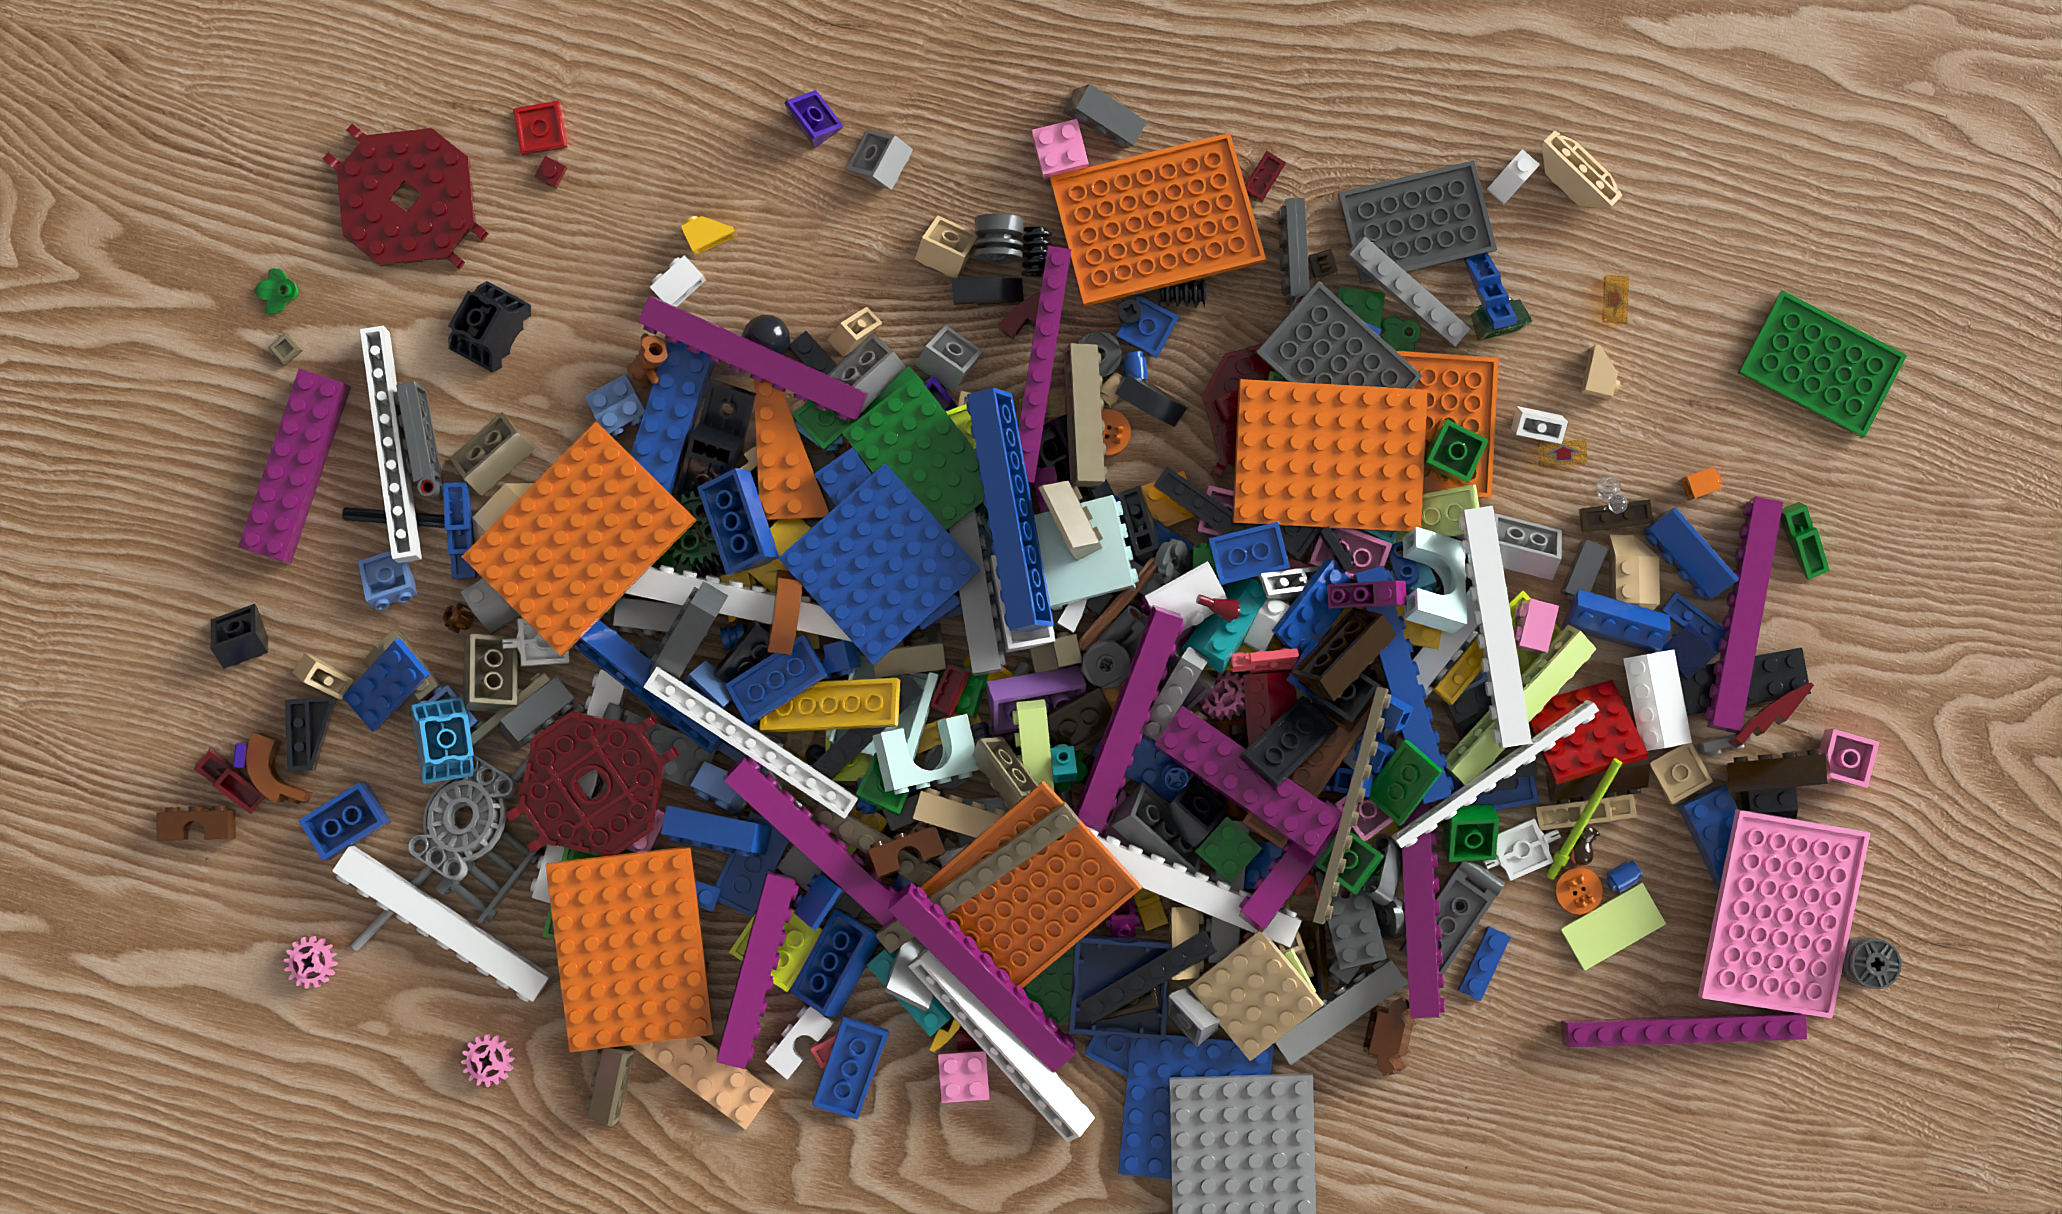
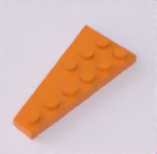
M754 380V393H756L755 421L758 492L766 519L824 518L829 513V510L783 392L772 388L773 383L764 380L761 383Z

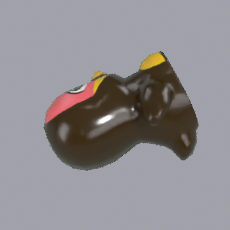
M1584 828L1571 850L1573 863L1576 865H1588L1592 862L1594 857L1592 842L1600 835L1598 830L1595 828Z

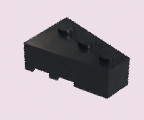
M337 698L285 700L287 771L316 770Z

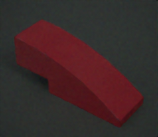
M1040 292L1030 296L1011 310L998 324V329L1013 340L1027 322L1035 328Z
M211 747L194 766L195 771L213 783L212 786L250 814L265 799V796L246 775Z

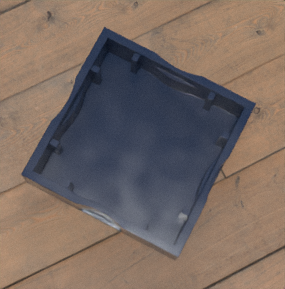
M1085 935L1074 945L1069 1034L1098 1036L1118 1034L1130 1038L1165 1040L1168 981L1157 987L1160 1008L1102 1020L1092 1024L1089 1022V1017L1080 1002L1171 950V941Z

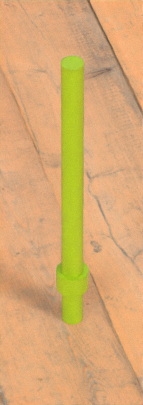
M1613 759L1561 850H1557L1553 857L1554 862L1546 874L1548 878L1554 880L1561 867L1567 864L1572 848L1622 765V762L1618 759Z

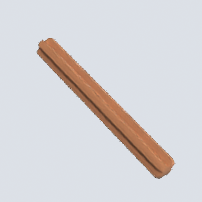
M1155 557L1150 558L1137 573L1139 582L1135 583L1136 590L1133 591L1131 588L1122 590L1078 640V646L1081 650L1086 651L1156 573L1158 566L1154 565Z

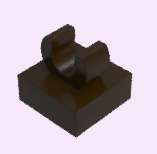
M1332 249L1308 256L1314 279L1337 273L1338 269Z

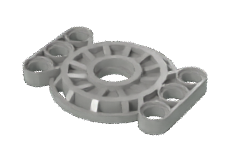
M476 755L472 756L476 762L473 776L445 780L432 793L426 804L423 816V831L425 835L414 836L408 844L409 852L414 857L444 877L454 881H460L466 876L468 869L466 862L482 857L497 843L504 830L507 817L505 815L506 803L504 799L514 797L518 790V784L512 777ZM488 770H492V779L489 782H485L484 774ZM506 781H509V791L506 793H502V784ZM463 807H470L473 811L472 821L466 828L460 829L456 824V815ZM420 841H424L425 848L422 852L418 853L416 846ZM484 846V848L480 850L478 853L473 854L474 851H477ZM441 852L442 860L440 863L435 864L433 861L434 855ZM458 863L460 870L457 875L452 876L451 867Z

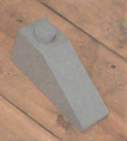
M1319 566L1261 573L1259 578L1266 597L1294 602L1318 571Z

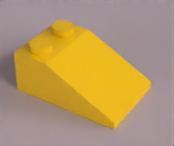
M803 519L777 520L770 528L779 557L812 528ZM776 559L766 565L746 571L767 589L775 593L777 569L788 571V569L779 559Z

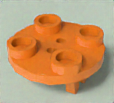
M1103 409L1101 418L1105 423V430L1102 435L1103 443L1106 445L1105 455L1112 456L1122 452L1128 445L1131 438V427L1128 419L1122 413L1113 409Z
M1575 867L1568 869L1555 882L1557 901L1569 913L1579 915L1590 913L1599 905L1602 899L1603 888L1600 879L1595 873L1586 868Z

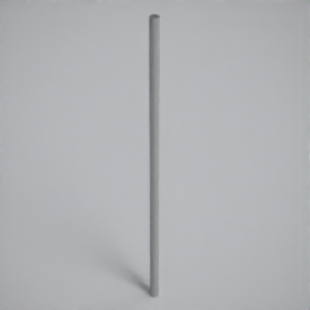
M579 703L573 711L584 713L587 709ZM529 757L510 776L516 782L525 775ZM509 781L504 782L501 786L502 793L509 791ZM473 816L461 829L466 828L471 823ZM441 852L434 856L433 861L435 864L441 862ZM426 865L410 883L419 887L431 875L434 869ZM391 909L389 911L383 910L351 944V947L358 952L395 912Z

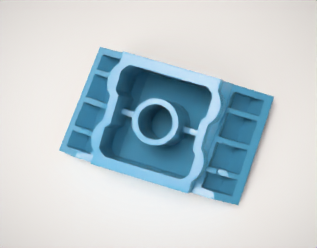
M462 697L411 705L413 732L416 738L417 760L420 766L422 784L473 776L474 765L472 756L474 754L468 714H466Z

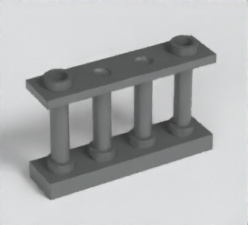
M504 828L500 838L526 858L516 868L493 849L485 854L487 858L511 876L503 887L475 866V862H466L468 867L467 874L469 873L496 894V897L489 906L462 887L460 881L444 877L435 890L442 895H446L449 892L456 893L482 914L476 922L483 924L488 921L490 923L498 913L496 908L530 864L534 866L539 861L542 855L540 851L544 847L531 853L527 845ZM484 846L479 850L474 851L473 854L478 853L480 850L484 848ZM458 863L454 864L451 868L452 876L457 875L460 870Z

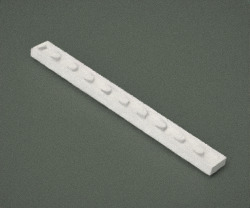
M656 667L644 685L645 689L844 819L857 802V796L661 668Z
M1586 700L1533 737L1531 744H1525L1517 748L1454 792L1452 796L1447 797L1392 835V838L1401 848L1413 845L1418 840V836L1424 832L1427 834L1437 827L1438 822L1443 819L1448 820L1457 813L1456 810L1463 805L1468 806L1477 799L1476 796L1484 791L1486 793L1496 786L1497 781L1512 776L1516 772L1515 769L1522 764L1527 765L1536 758L1535 755L1542 750L1547 751L1555 745V741L1560 737L1565 738L1575 731L1574 728L1576 726L1591 721L1599 709L1594 702Z

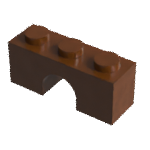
M204 806L189 807V811L181 812L180 807H165V812H156L157 841L188 840L189 828L194 822L202 825L204 840L236 838L235 810H227V806H212V811H204Z
M928 824L916 828V833L907 836L906 832L892 837L893 841L884 844L883 840L871 844V849L866 852L875 880L899 872L901 868L898 863V853L902 850L915 852L920 864L942 857L946 852L936 826L929 828Z

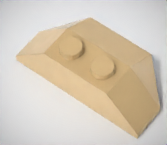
M1554 131L1542 143L1545 174L1578 206L1610 209L1622 196L1611 174L1576 141Z
M505 483L472 517L474 544L534 483Z
M1610 534L1609 598L1654 610L1660 604L1659 557L1634 535Z

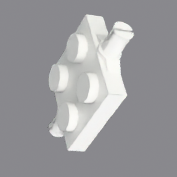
M517 619L518 634L516 638L502 639L503 649L517 648L520 654L521 667L569 664V650L563 656L559 655L524 619Z
M1535 818L1498 833L1496 860L1483 861L1484 865H1486L1485 868L1489 870L1500 864L1508 880L1511 881L1551 864L1554 861L1550 855L1548 843L1561 838L1560 834H1558L1559 831L1555 829L1544 835L1539 829Z

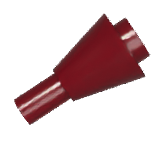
M1201 594L1197 596V604L1208 607L1228 623L1232 622L1233 619L1236 620L1240 614V606L1237 600L1212 599Z

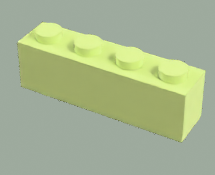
M1045 700L1016 702L1017 710L1012 711L1014 725H1018L1019 733H1014L1016 747L1021 749V755H1017V757L1037 784L1044 780L1054 791Z

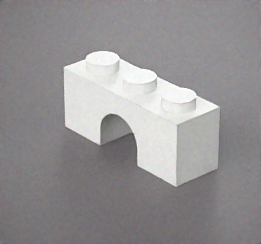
M805 1005L796 1015L799 1018L798 1022L794 1026L789 1024L781 1034L784 1037L781 1043L778 1045L774 1042L766 1052L769 1057L765 1062L786 1079L791 1076L804 1060V1057L795 1048L796 1038L801 1035H808L818 1042L834 1023L832 1018L822 1015L811 1006L808 1008Z

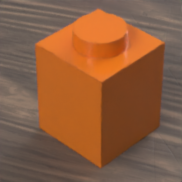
M1714 467L1681 479L1689 501L1720 490V484H1722L1720 474L1714 470Z

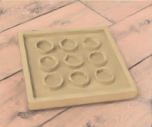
M1257 931L1189 986L1200 1002L1220 1020V1026L1250 1061L1324 1004L1264 931L1263 933Z

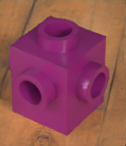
M1127 900L1106 918V928L1111 929L1113 937H1136L1135 927L1140 926L1139 912H1134L1133 900Z

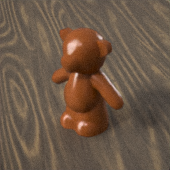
M647 333L641 336V349L639 354L636 355V359L628 365L627 371L634 380L641 383L642 389L648 388L649 381L652 384L658 383L659 378L656 374V367L660 366L668 356L665 341L661 337L649 336Z

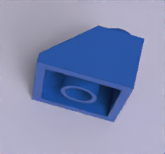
M821 872L819 876L813 875L807 884L810 887L807 894L803 895L801 893L794 903V906L797 907L794 914L813 930H817L844 891L824 872Z

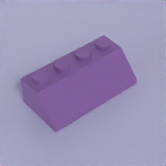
M1079 666L988 681L987 702L994 735L1013 732L1019 729L1018 725H1014L1012 711L1017 710L1016 702L1044 699L1048 713L1086 692V683Z

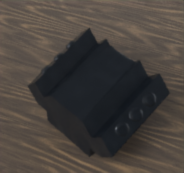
M488 281L478 285L474 292L467 291L448 325L452 329L448 337V349L492 373L501 369L502 358L510 354L511 346L517 335H519L520 331L524 330L523 320L531 316V304Z

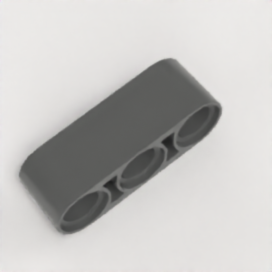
M1387 834L1379 835L1372 844V847L1383 854L1384 858L1363 885V892L1380 906L1387 905L1393 899L1403 857L1402 848Z

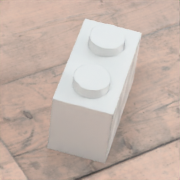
M685 256L681 259L678 257L673 260L669 265L670 269L664 274L660 273L652 280V285L650 286L652 291L662 301L678 307L706 281L704 276Z
M1517 406L1511 429L1516 435L1562 444L1568 421L1562 415Z

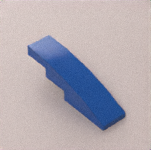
M1485 253L1465 258L1464 261L1470 278L1493 328L1498 329L1517 324V316L1509 304V295L1501 283V275L1489 254Z
M443 483L445 530L448 536V554L451 555L452 578L477 577V572L462 558L474 545L468 483Z

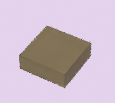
M286 332L268 347L284 366L303 351Z

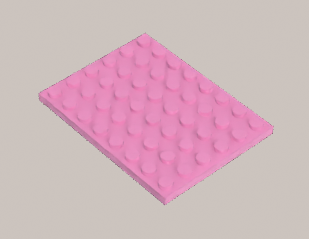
M1736 809L1698 996L1710 1000L1832 1018L1870 833Z

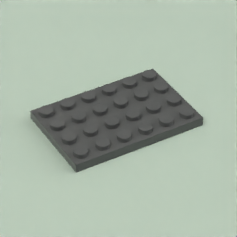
M1474 160L1338 193L1351 248L1359 238L1366 237L1407 273L1497 250ZM1356 266L1360 284L1374 281Z
M1317 281L1255 352L1287 382L1412 389L1422 377L1412 365L1320 281Z

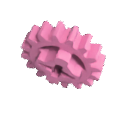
M1227 671L1226 675L1223 676L1218 672V677L1214 678L1217 680L1214 687L1199 702L1205 714H1208L1211 719L1217 716L1218 720L1222 721L1226 716L1230 721L1233 714L1238 717L1240 716V709L1246 710L1244 704V680L1240 678L1238 673L1232 676L1231 672Z
M311 936L309 940L307 937L301 938V943L298 941L292 943L295 949H287L286 952L290 955V958L283 960V962L289 963V967L284 969V971H291L292 973L288 978L289 980L296 978L297 986L305 982V988H311L312 983L316 988L321 986V981L323 983L329 981L327 975L335 974V971L331 968L338 965V962L332 960L333 957L337 956V953L329 951L333 945H324L326 939L322 938L317 942V937ZM307 946H312V949H310L308 953L305 951H301L303 948ZM312 957L311 962L314 964V966H309L310 962L307 960L308 958ZM313 971L316 973H321L319 976L315 978H309V976L312 975Z
M486 1034L484 1040L481 1036L475 1038L476 1044L472 1041L469 1042L467 1045L470 1050H464L462 1053L467 1056L466 1059L461 1061V1064H467V1068L463 1070V1073L470 1072L471 1075L468 1080L471 1081L476 1078L477 1086L481 1085L483 1081H485L486 1087H490L492 1081L498 1085L501 1083L500 1077L502 1079L508 1078L509 1076L506 1071H511L514 1068L509 1065V1062L515 1060V1057L509 1056L513 1048L506 1049L505 1045L508 1041L505 1040L500 1043L499 1035L491 1039L490 1034ZM488 1045L484 1052L477 1051L480 1046ZM498 1050L501 1052L503 1059L500 1058ZM489 1055V1056H490L489 1060H490L492 1063L489 1064V1065H486L487 1061L484 1059V1057H486V1056ZM473 1062L476 1063L478 1071L475 1069ZM492 1069L500 1070L496 1075L488 1076Z

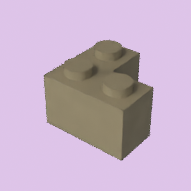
M1070 631L1056 634L1055 642L1030 648L1035 673L1082 664L1076 634L1071 635Z

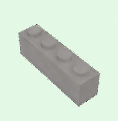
M620 598L616 602L613 625L619 627L621 632L633 633L634 629L643 630L642 634L656 636L657 631L666 632L667 634L683 605ZM711 626L704 637L710 638Z
M1191 647L1187 648L1150 709V718L1147 724H1143L1142 733L1155 741L1159 739L1180 709L1209 658Z

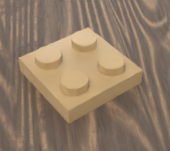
M1692 743L1679 745L1650 761V770L1670 805L1713 782Z

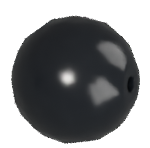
M760 315L752 318L745 325L742 337L782 355L787 352L790 345V332L780 318L773 315Z

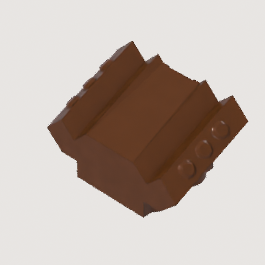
M1400 997L1392 1002L1389 1008L1375 1006L1370 1012L1363 1051L1367 1055L1378 1057L1376 1065L1383 1076L1395 1075L1407 1068L1401 1057L1410 1052L1408 1049L1413 1026L1416 1025L1415 1020L1410 1018L1409 997Z

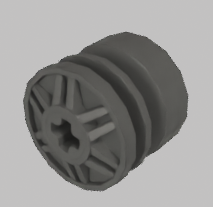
M995 213L975 217L974 233L984 239L974 242V247L977 248L974 251V259L991 264H1006L1022 260L1020 249H1022L1023 243L1013 238L1023 236V218L1011 214Z
M1858 936L1848 941L1842 974L1848 981L1856 985L1872 989H1882L1889 987L1897 980L1901 972L1902 961L1899 952L1889 942L1872 937ZM1876 960L1877 964H1874L1873 967H1871V963L1875 962Z

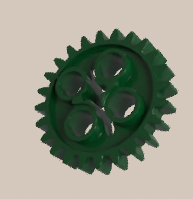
M692 491L688 499L682 494L680 504L688 512H693L707 545L705 547L702 546L696 529L692 525L666 552L669 555L673 554L672 557L675 561L681 558L683 565L690 560L692 567H695L697 561L704 567L705 560L707 559L713 564V557L715 555L720 559L721 557L715 539L708 538V534L712 530L707 516L704 518L699 517V514L705 511L700 494L696 497ZM696 540V544L693 547H686L689 541Z

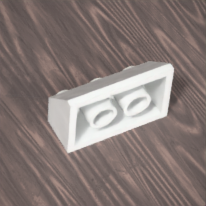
M1208 561L1145 596L1150 610L1155 605L1179 613L1185 623L1183 631L1193 625L1200 624L1205 618L1214 614L1208 607L1196 603L1199 594L1212 599H1227Z

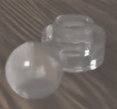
M1603 477L1597 482L1596 493L1598 497L1603 500H1609L1608 506L1612 512H1624L1628 503L1626 498L1620 495V482L1614 477Z

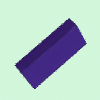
M249 743L235 744L234 767H247L246 752Z

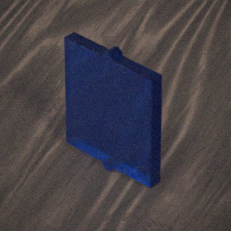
M1690 623L1677 634H1672V639L1661 650L1662 652L1675 650L1678 669L1688 680L1701 668L1705 669V665L1718 654Z

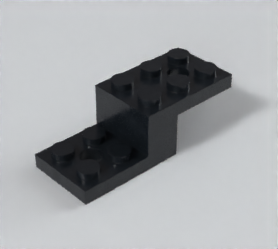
M715 379L709 381L699 424L690 436L677 496L681 497L684 494L688 499L693 491L695 496L698 497L699 491L697 487L702 485L699 480L700 476H705L710 481L733 469V465L742 453L756 393ZM722 404L731 405L733 413H726L722 408Z

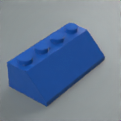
M735 468L697 487L726 575L758 568L779 558L749 470Z
M1677 508L1663 512L1653 521L1654 523H1651L1643 530L1646 534V540L1652 546H1657L1660 549L1662 558L1668 564L1672 563L1676 567L1677 575L1683 581H1688L1692 585V591L1699 599L1711 600L1739 580L1735 573Z
M1578 589L1562 624L1564 629L1567 625H1570L1585 635L1648 653L1662 650L1671 632L1670 615L1580 589Z
M834 908L789 992L822 1015L838 1018L880 942L875 936L877 930L867 923Z

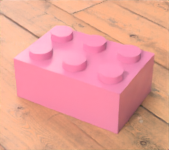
M1331 528V530L1335 529L1340 535L1342 541L1339 543L1344 550L1348 549L1354 558L1352 562L1354 567L1345 572L1353 583H1356L1354 574L1385 566L1392 543L1354 529ZM1318 534L1307 565L1311 567L1319 566L1320 568L1327 558L1333 560L1334 558Z

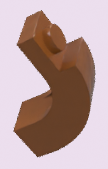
M777 569L774 609L768 635V652L792 655L799 617L802 582H799L789 570Z
M253 732L247 747L246 765L250 779L255 787L265 797L274 802H284L285 797L287 801L300 804L301 801H309L312 792L285 782L276 770V755L282 741L262 733Z

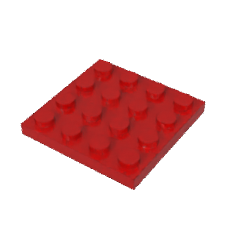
M1613 680L1553 696L1544 705L1541 712L1536 714L1529 722L1530 729L1535 737L1586 700L1594 702L1599 709L1591 721L1586 724H1579L1574 728L1575 731L1565 738L1560 737L1555 741V745L1551 749L1541 751L1555 784L1605 771L1609 768L1614 758L1622 762L1621 766L1648 758L1646 747Z

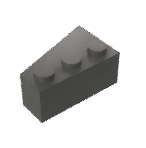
M1091 84L1075 89L1063 111L1065 115L1077 119L1078 122L1088 126L1098 134L1112 139V142L1121 148L1134 146L1147 123L1146 120Z
M555 677L503 717L499 722L498 731L517 752L522 746L531 742V738L541 730L552 725L556 717L560 714L562 716L567 714L573 708L572 704L575 698L561 681Z

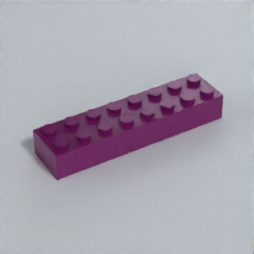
M298 369L238 545L239 548L292 563L351 386L325 376Z
M1181 706L1155 743L1158 751L1313 858L1341 820L1342 815L1289 778L1275 790L1239 758L1241 753L1246 750L1184 706Z
M769 870L766 872L718 1048L717 1063L745 1069L746 1063L751 1064L754 1046L751 1044L759 1036L761 1026L758 1019L759 1016L764 1017L767 1006V999H764L765 993L771 992L773 976H770L772 969H777L780 958L777 948L778 946L783 947L786 930L783 929L784 923H789L792 914V907L789 906L790 900L796 899L799 888L793 876Z

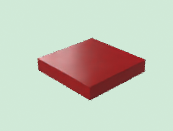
M559 101L513 108L521 155L568 148Z

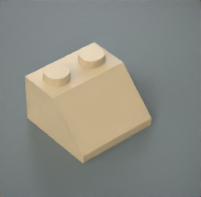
M937 215L922 237L914 260L921 262L927 267L934 268L946 276L958 278L974 248V242L978 240L979 236Z

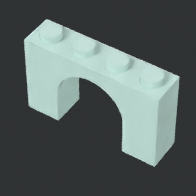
M1415 527L1403 537V558L1423 563L1435 570L1442 580L1444 595H1438L1417 588L1406 597L1407 605H1404L1405 620L1454 634L1465 626L1468 620L1465 583L1466 554L1463 553L1462 541Z
M964 714L937 721L943 754L940 763L931 771L921 769L912 761L903 728L873 735L885 792L894 790L896 795L908 792V787L913 785L916 786L917 790L929 787L930 781L937 780L938 784L952 781L951 776L958 775L959 779L973 776L972 771L979 769L976 765V760L972 756L975 745L968 715Z

